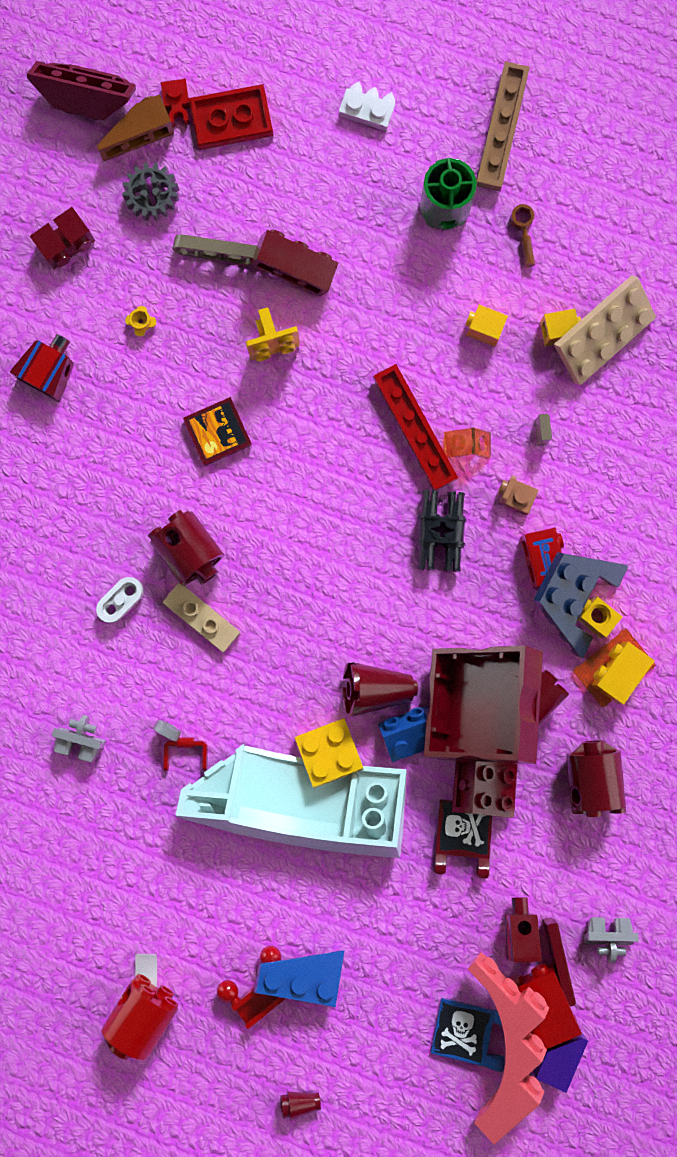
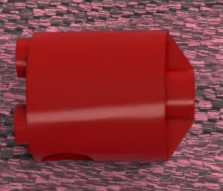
M137 974L135 979L131 980L101 1029L104 1039L114 1055L124 1060L131 1057L137 1060L148 1059L178 1010V1003L172 999L173 991L163 985L157 988L151 984L149 978L142 974Z

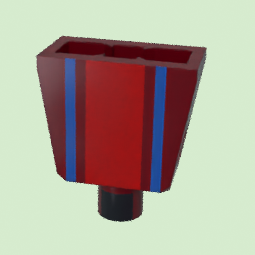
M59 334L55 335L50 346L39 340L34 341L14 365L10 373L21 382L60 402L74 365L72 360L64 355L70 341Z
M528 897L511 898L512 914H505L507 959L512 962H542L537 914L529 913ZM523 921L525 923V930L520 933L518 931V924Z

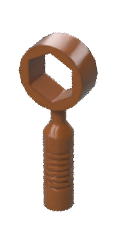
M520 204L513 209L510 222L515 229L522 230L521 245L525 267H532L535 265L531 237L528 235L527 229L534 220V211L530 206ZM519 211L529 215V221L525 224L516 221L515 214Z

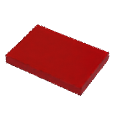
M264 84L189 98L199 150L274 136Z

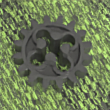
M146 162L142 170L135 166L136 173L134 175L127 174L130 182H123V187L126 191L122 195L125 201H127L128 209H133L136 217L142 213L145 221L149 219L150 215H153L155 221H158V214L162 213L164 217H167L166 210L168 208L175 210L172 201H179V196L176 193L179 191V187L175 183L174 174H169L166 166L160 170L158 163H154L153 167L149 168ZM148 177H151L150 181L154 188L152 192L157 203L155 206H151L152 203L149 198L150 191L145 181ZM163 187L168 188L165 192H161ZM137 192H140V196H134V195H135Z

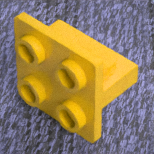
M266 307L258 310L260 319L255 321L260 337L245 342L251 361H265L271 358L272 354L279 352L281 354H288L300 346L296 326L276 332L269 308Z

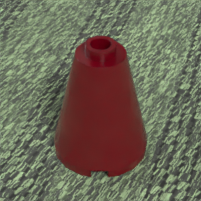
M355 662L345 665L343 679H347L346 687H343V702L345 711L349 716H358L411 702L414 696L418 694L417 680H414L410 674Z

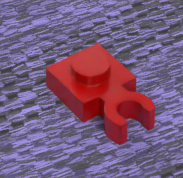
M186 78L160 82L163 103L166 111H170L169 118L172 127H175V119L177 117H183L185 126L189 125L188 113L184 109L190 108Z

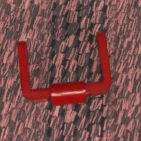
M179 737L177 741L169 740L164 744V771H169V746H177L178 748L203 746L202 770L207 771L208 744L206 741L195 740L194 737Z

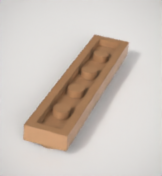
M507 61L504 63L476 185L478 187L501 192L530 69L529 66Z

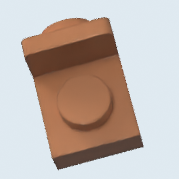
M512 475L508 481H502L497 492L498 495H501L498 503L528 515L539 490L517 481V477Z

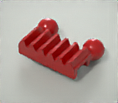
M266 946L260 953L261 963L281 960V952L275 946ZM231 980L222 981L217 987L219 1000L224 1003H230L233 1011H237L245 1022L247 1029L251 1028L287 999L254 993L255 985L239 998L236 983Z

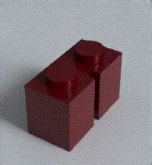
M70 207L53 219L58 226L57 229L53 230L51 225L47 223L30 235V238L53 270L66 265L71 257L78 252L86 251L95 241L90 230L73 207Z

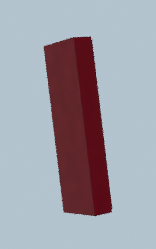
M552 917L543 919L557 979L570 1007L575 1006L576 1000L558 923Z

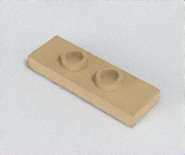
M180 583L175 586L162 602L223 653L241 633Z

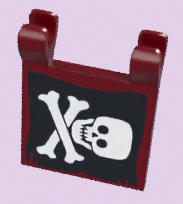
M440 799L434 872L445 874L446 855L478 858L476 875L479 878H488L493 816L452 812L453 801Z

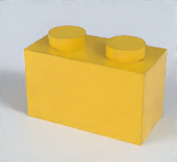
M630 642L617 643L608 654L610 660L605 666L601 665L593 675L595 681L592 686L615 703L622 705L625 704L655 661Z

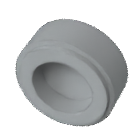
M158 720L153 728L159 734L173 741H177L181 734L178 728L163 720Z

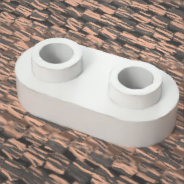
M132 577L121 579L98 602L96 607L98 617L108 623L119 621L142 598L144 590L140 581ZM133 586L135 592L133 595L128 596L126 590L128 587ZM110 605L116 607V612L112 615L108 613Z

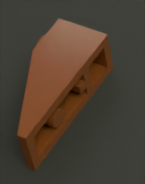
M160 94L145 97L141 102L136 103L100 141L97 148L103 161L175 134Z

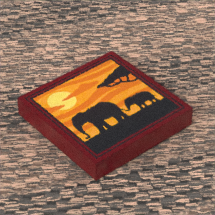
M231 397L183 418L204 466L252 446Z

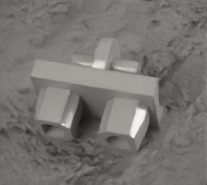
M83 714L80 721L70 720L69 727L77 729L76 731L59 727V729L54 728L52 736L56 737L54 752L70 755L74 742L82 745L78 758L93 762L99 749L105 746L106 740L85 734L86 732L95 734L97 726L89 724V716Z
M591 917L588 919L587 933L583 935L584 944L606 945V947H597V954L606 955L609 964H615L617 956H626V948L616 947V945H633L634 942H639L638 933H633L630 918H615L614 932H606L605 918Z

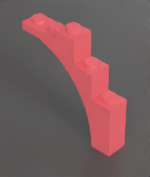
M480 952L473 959L468 970L488 990L495 1003L504 1031L506 1056L500 1087L493 1097L480 1109L474 1123L493 1144H496L536 1109L542 1100L544 1090L539 1081L529 1074L542 1063L547 1049L544 1047L542 1040L537 1035L532 1034L531 1031L545 1019L549 1007L545 999L530 987L520 993L515 982L510 978H506L498 970L494 960Z

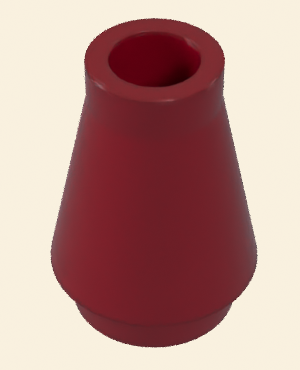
M287 1091L285 1095H280L283 1119L289 1118L292 1121L314 1111L321 1110L319 1092Z

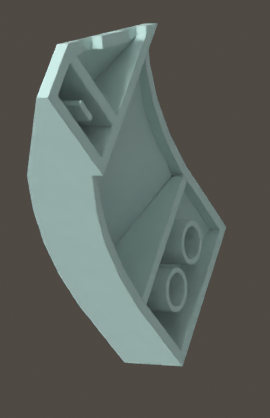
M243 744L235 750L236 753L224 762L221 760L204 772L205 775L194 784L189 783L181 789L175 815L177 818L235 834L293 846L341 853L400 858L404 824L406 769L363 766L364 769L313 788L302 758L252 748Z

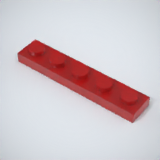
M397 364L373 375L378 389L433 490H438L458 479L456 472Z

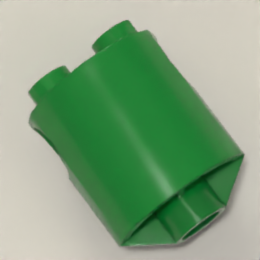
M454 158L441 159L431 165L426 172L420 209L429 227L443 230L457 228L465 223L470 214L477 181L474 171L465 162Z

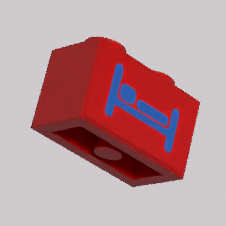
M556 527L524 534L520 537L533 588L541 586L557 552L562 553L561 549L564 548L562 535L557 533Z

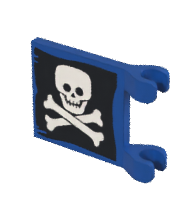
M441 997L431 1054L503 1072L505 1068L504 1057L497 1054H487L493 1023L502 1026L498 1011Z

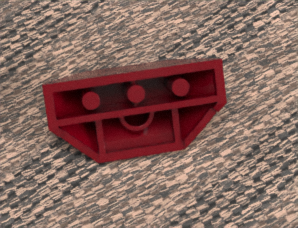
M36 61L27 72V79L54 109L62 110L68 114L87 116L93 120H104L128 103L136 90V84L130 83L119 75L72 64H45V62Z

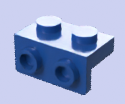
M428 706L414 708L410 712L396 717H389L378 724L392 763L424 751L426 722L429 712Z

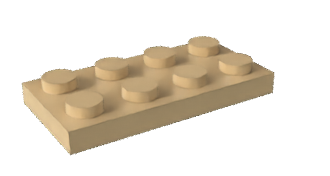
M631 275L554 344L574 383L578 385L583 384L656 318L639 278Z

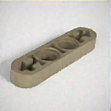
M180 234L174 238L173 251L184 256L250 265L257 245Z

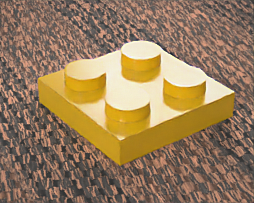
M345 718L295 737L313 788L364 769Z

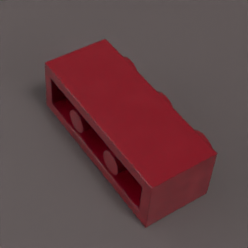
M267 229L260 236L250 265L321 297L329 292L339 262L332 260V257L325 252H315L309 249V246L304 242L291 241L285 238V235L278 230Z

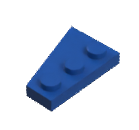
M345 950L260 963L254 993L336 1007Z

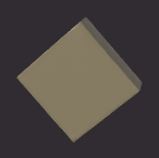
M539 414L535 419L537 446L547 445L552 439L550 416L548 414Z

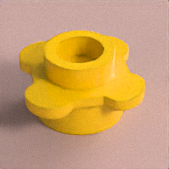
M145 306L137 307L125 319L126 324L132 326L135 330V335L138 337L144 336L145 331L155 327L157 324L155 317H151L148 314Z

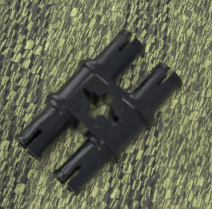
M422 490L421 513L417 516V520H419L418 539L416 540L417 546H419L417 569L424 570L427 559L426 570H435V547L441 545L446 548L444 571H452L453 561V572H461V549L466 546L464 542V528L467 519L466 516H463L465 493L458 492L456 501V491L448 492V514L444 517L437 514L439 491L432 490L431 499L429 500L430 490ZM440 525H443V529L449 532L445 533L443 537H440L439 532H435V529Z

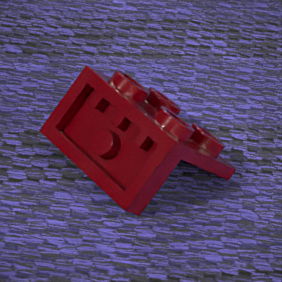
M456 761L452 812L513 818L517 764Z

